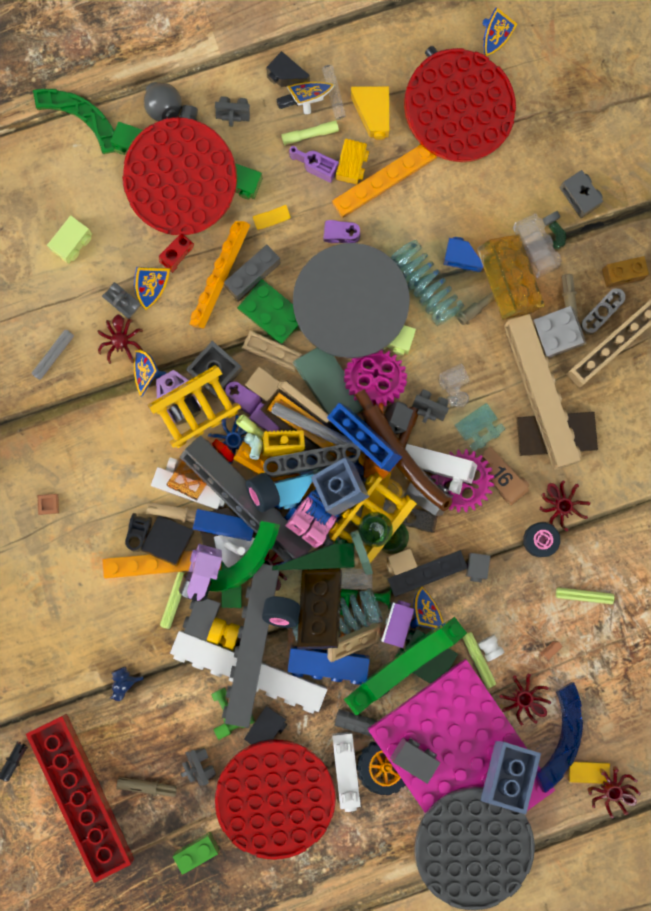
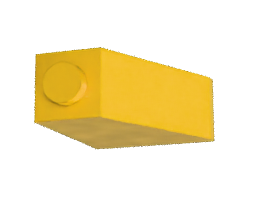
M389 86L351 87L352 102L369 137H374L376 140L389 137Z

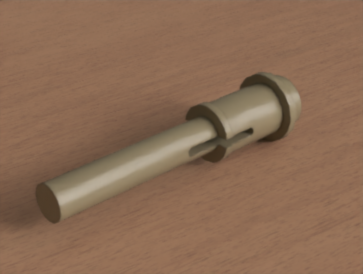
M507 282L503 283L478 303L474 302L463 312L460 311L457 316L458 321L462 325H468L471 319L482 313V309L507 291L510 285Z

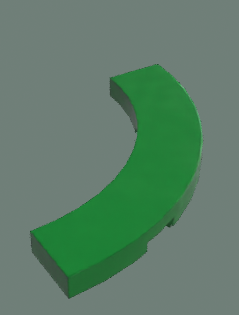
M57 89L33 90L37 110L52 109L74 115L93 131L100 144L102 154L115 152L114 147L110 143L114 129L105 115L96 106L71 92L58 91Z
M261 521L257 535L246 554L231 567L218 571L217 579L210 578L212 581L210 591L223 592L230 588H236L250 579L265 562L264 558L275 543L280 525Z

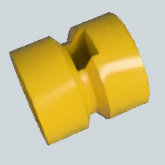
M215 617L207 637V642L215 645L222 643V647L233 651L238 640L240 626L234 623L228 625L225 620Z

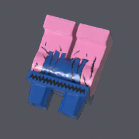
M315 489L305 496L285 526L298 536L303 534L302 539L317 548L323 544L326 535L340 514L334 516L326 512Z

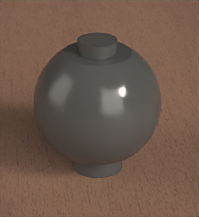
M150 83L146 88L144 96V108L147 114L158 122L163 119L176 118L182 107V99L178 90L167 83Z

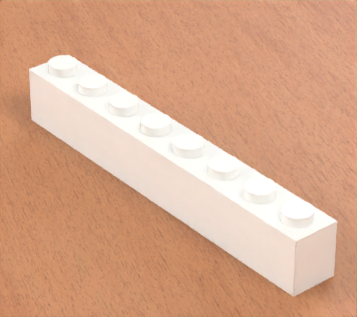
M184 631L178 632L170 654L174 655L173 659L183 663L185 660L190 661L195 668L201 670L204 667L211 670V674L221 677L223 674L229 677V681L233 682V678H230L232 666H236L237 658H234L235 651L188 635ZM263 662L261 664L257 692L261 689L266 691L265 695L277 699V696L284 698V702L289 705L295 706L297 703L302 705L303 710L309 713L319 712L327 692L326 687L301 677L293 676L291 673Z

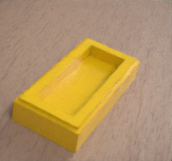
M569 761L568 781L604 784L603 781L607 782L604 775H601L600 769L605 770L610 777V763Z

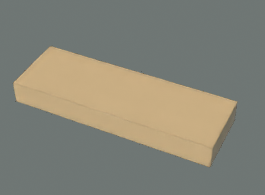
M249 331L242 346V349L292 372L296 370L293 361L302 356L301 353L252 331Z
M281 381L277 387L321 422L327 423L329 421L327 419L329 414L287 381Z
M375 622L340 637L338 648H328V659L333 662L379 642L380 625Z

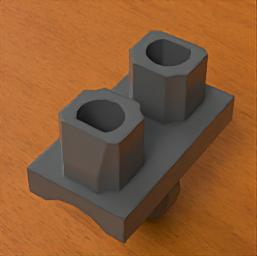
M221 96L219 102H215L216 119L229 121V127L234 126V121L250 122V104H248L247 98H239L237 103H230V98Z
M115 282L102 295L107 302L128 319L141 306L136 299Z
M423 389L419 395H416L412 407L419 409L417 414L424 417L422 422L425 424L427 419L443 421L449 410L447 407L448 399L439 397L437 402L431 401L429 399L432 394Z
M202 748L185 752L188 761L182 763L185 771L180 773L181 777L188 776L190 782L194 781L196 777L199 786L208 784V780L212 779L216 772L212 765L204 769L201 766L200 762L208 758L206 749Z

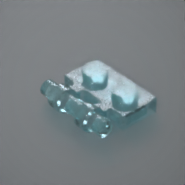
M487 403L454 425L465 441L471 437L475 442L469 445L472 451H476L479 448L482 449L486 446L487 442L493 438H498L500 433L505 430L502 424H499L497 427L493 426L492 422L498 418ZM486 427L489 432L480 437L478 432Z

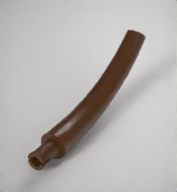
M366 389L354 394L364 410L361 415L367 425L402 456L396 464L397 468L436 507L442 511L448 510L452 504V498L441 490L409 455L395 435L379 405L373 404Z

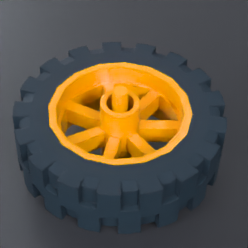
M377 742L369 743V746L364 747L363 753L358 757L359 764L356 768L359 771V780L362 781V785L373 793L379 795L398 793L406 784L397 771L396 773L392 771V764L388 763L389 760L386 756L384 762L382 761L379 754L383 751ZM376 757L378 763L377 765H372L373 759ZM371 768H377L378 770L374 776L372 775ZM382 772L384 783L376 780ZM387 773L394 776L390 781H388Z

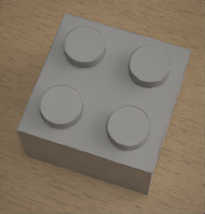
M572 306L534 320L547 357L551 358L587 344L575 309Z

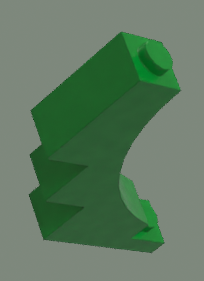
M455 617L431 630L420 641L408 647L395 659L383 665L344 699L355 715L360 714L371 703L378 700L419 667L455 645L467 632Z

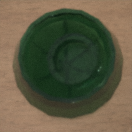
M372 512L361 519L358 532L361 540L366 545L380 547L391 539L393 526L386 515Z
M401 523L381 549L383 552L397 554L404 550L409 541V532L406 526Z

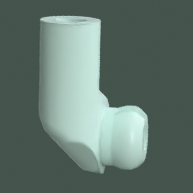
M248 433L244 441L252 448L249 456L254 460H258L263 442L257 435Z

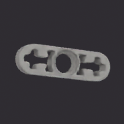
M618 288L612 289L582 320L580 324L582 332L587 335L595 333L623 304L625 293ZM618 294L620 296L618 298L619 301H615L612 305L608 304L613 299L612 295ZM605 307L608 310L607 316H600L598 308ZM596 318L597 321L593 324V328L587 329L586 321L589 323Z

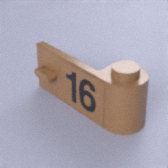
M491 446L480 454L483 456L481 462H489L485 468H492L493 470L488 473L495 477L490 481L494 483L501 497L510 506L529 492L528 487L530 485L524 477L519 478Z

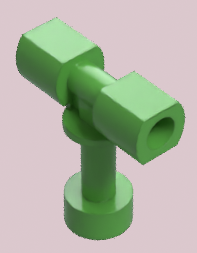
M225 687L211 694L214 702L219 701L222 710L224 706H228L225 697L227 693ZM253 715L251 716L250 724L255 722ZM223 719L224 723L213 730L218 740L230 735L233 730L240 726L225 724V719Z

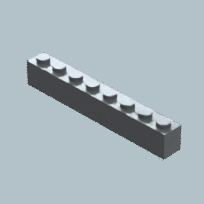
M201 435L180 455V458L256 533L261 521L280 525L272 549L284 561L308 553L313 546L302 539V535L298 536L285 526L288 521L281 515L279 510L273 507L265 512H260L256 509L247 493L246 480Z
M263 564L251 577L253 579L252 586L247 587L246 598H249L248 606H244L242 618H245L244 626L239 628L238 638H241L240 646L235 648L234 658H237L236 666H232L230 673L233 683L232 686H228L226 698H229L228 706H224L222 718H225V724L246 728L250 726L269 624L262 619V612L266 598L275 596L280 571H272L271 565Z

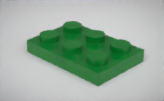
M263 279L259 281L237 307L241 313L281 345L298 327L293 304Z

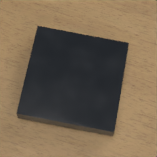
M158 516L141 547V551L177 566L194 534V530L165 517Z

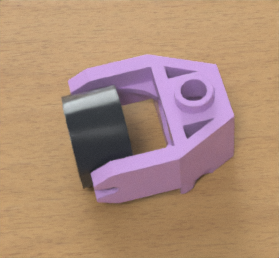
M174 370L156 379L157 399L189 380ZM194 394L184 399L193 417L202 412L200 409L202 407ZM177 404L173 405L169 410L167 409L173 422H176L177 425L187 422Z
M198 544L197 549L193 550L191 554L189 571L184 573L179 587V593L182 596L195 601L207 599L212 585L210 578L217 579L222 560V550Z

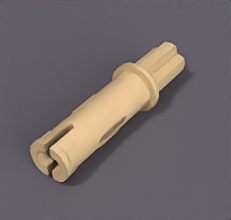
M150 501L148 502L146 514L179 519L184 523L185 521L194 522L196 511L188 510V507L183 509Z

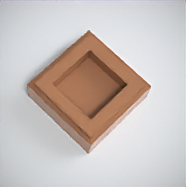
M58 494L37 495L38 515L59 514Z
M553 641L541 652V655L545 659L550 660L563 646L559 641Z

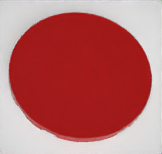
M452 48L434 53L416 68L406 87L404 110L411 132L425 149L437 157L448 161L472 162L493 153L509 136L514 125L516 99L507 75L500 66L489 60V57L477 51Z
M176 117L163 119L151 124L138 134L126 153L122 179L124 192L130 206L144 223L165 234L191 235L210 228L227 212L236 192L237 169L229 146L215 130L202 122Z
M277 739L261 741L238 752L223 769L215 792L216 816L222 831L225 832L231 842L243 852L246 851L258 858L271 860L299 855L315 842L317 843L327 831V827L334 815L336 803L334 783L324 762L307 747L292 741Z

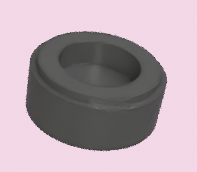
M555 211L543 218L541 222L543 226H547L560 219L561 216L558 211Z

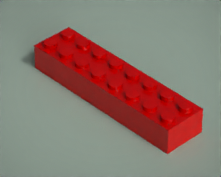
M65 714L26 733V737L93 882L96 883L131 865L135 859L68 715Z

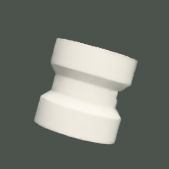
M495 635L489 636L478 643L480 649L485 652L487 662L504 653L503 648L498 646V639Z

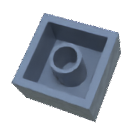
M346 457L311 476L326 512L334 516L369 498L354 463Z

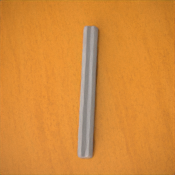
M275 403L271 409L272 414L335 445L353 443L348 437L279 403ZM348 449V451L356 454L353 449Z

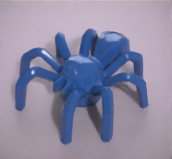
M238 415L235 416L231 433L226 426V419H222L223 429L227 436L212 433L208 435L211 438L225 439L222 443L226 444L229 450L232 449L234 455L236 454V449H239L244 441L245 436H241L247 434L240 426L238 431L235 432L237 428L236 421L239 418Z

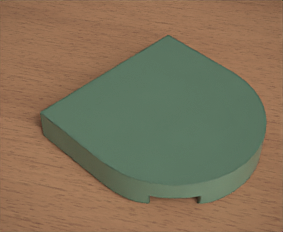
M358 530L351 532V537L365 575L372 574L373 571Z

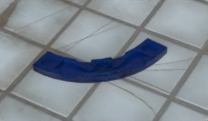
M570 682L556 691L562 713L560 739L553 755L537 771L535 777L544 793L552 789L564 777L569 766L573 764L580 747L583 732L582 704L574 682Z

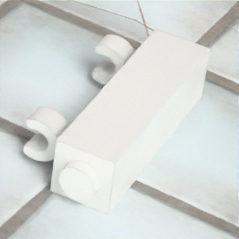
M407 444V452L423 471L453 479L449 487V491H452V493L460 494L462 482L472 484L477 469V464L473 461Z
M170 457L166 470L157 467L151 483L152 487L216 510L224 507L225 502L208 485L174 473L179 462L177 459Z
M352 731L333 733L340 808L345 809V812L356 811L357 807L361 806Z

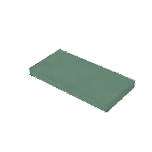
M315 348L293 361V365L327 414H330L338 403L348 406L355 414L363 411L358 400H354V395H349L350 389L345 388V372L334 356Z

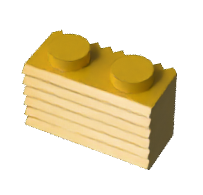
M347 138L344 140L336 172V180L356 185L359 179L363 180L365 169L362 166L363 162L368 161L370 152L367 150L366 143Z
M303 430L265 431L262 437L263 456H282L304 452L305 449Z

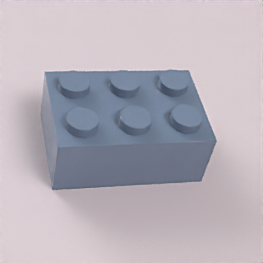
M495 741L480 801L526 814L541 753L506 742Z

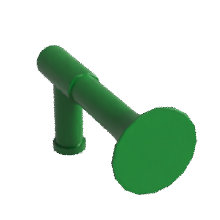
M341 588L342 605L340 615H349L350 598H357V590ZM392 589L383 594L369 593L368 600L382 602L389 609Z

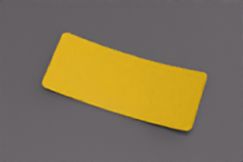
M287 205L253 216L257 230L273 226L291 218Z

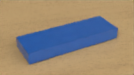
M200 509L196 511L193 530L246 541L252 540L253 529L241 518Z

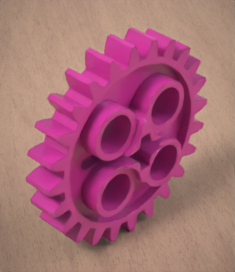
M383 350L363 358L351 359V362L347 363L348 369H345L344 374L346 375L344 376L345 388L350 389L349 395H354L366 389L368 396L375 405L382 403L386 407L387 401L393 404L394 397L400 398V393H404V387L407 383V373H404L406 367L402 366V360L396 361L397 355L390 357V351L383 354ZM365 366H370L371 369H366V368H364V367H365ZM383 370H390L391 372L386 373ZM361 383H367L368 385L362 386ZM384 386L387 389L382 390L379 387Z
M458 449L457 455L450 451L451 456L470 460L477 464L476 471H479L481 475L478 480L472 481V484L479 486L478 489L463 483L460 494L448 491L454 495L449 510L452 511L456 507L457 512L460 513L461 508H464L465 512L468 513V509L471 507L475 511V505L478 504L482 507L481 500L488 501L485 495L492 494L489 487H494L495 485L490 480L495 477L488 473L493 470L492 468H485L489 462H481L483 456L480 455L476 458L475 451L471 455H469L467 449L464 454H461V451ZM441 475L431 476V478L436 480L434 483L437 485L442 484L445 486L453 480ZM466 489L473 490L472 497L464 498L463 492Z

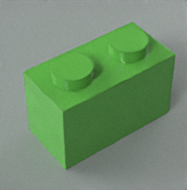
M208 832L177 850L173 855V859L183 875L218 855L220 848L211 832Z

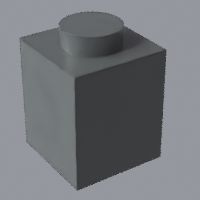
M395 402L387 406L384 416L395 434L407 430L413 410L408 408L403 402Z
M469 553L465 577H470V581L482 583V579H487L490 556Z

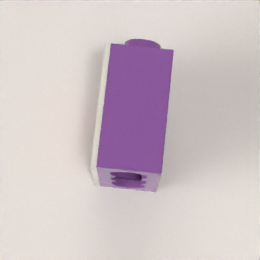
M398 600L397 604L390 603L380 641L403 648L414 609L410 608V603Z

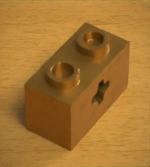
M645 256L607 264L602 269L606 288L641 281L649 275Z

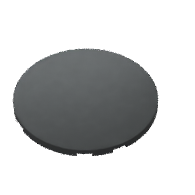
M358 243L334 245L313 256L301 270L293 292L294 314L304 336L321 351L332 356L347 359L363 358L364 356L375 354L390 345L399 335L406 322L410 304L408 285L398 265L382 251Z
M484 787L461 788L438 799L423 816L415 837V862L423 882L438 899L452 907L463 910L488 909L499 905L500 902L509 896L512 897L522 886L527 874L530 873L534 860V835L525 814L480 801Z

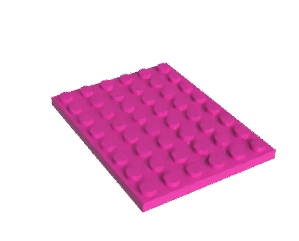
M466 659L368 728L372 737L425 813L438 799L452 791L466 787H484L495 741H502L527 749ZM403 737L407 740L412 738L420 743L419 747L424 751L428 748L437 754L436 758L439 760L440 765L428 784L396 765L390 759ZM539 765L527 811L555 791Z

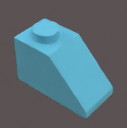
M313 473L274 481L280 496L279 506H284V509L295 507V503L301 501L312 483L311 476H313Z

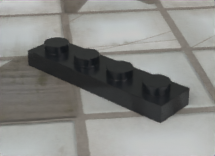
M461 550L387 578L394 597L465 570L468 567Z

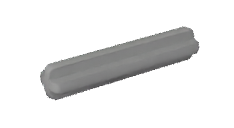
M66 329L62 332L32 371L34 377L39 380L42 379L74 337L71 332Z

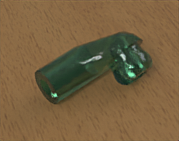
M554 221L549 226L555 234V241L552 242V246L559 250L566 244V232L557 221Z

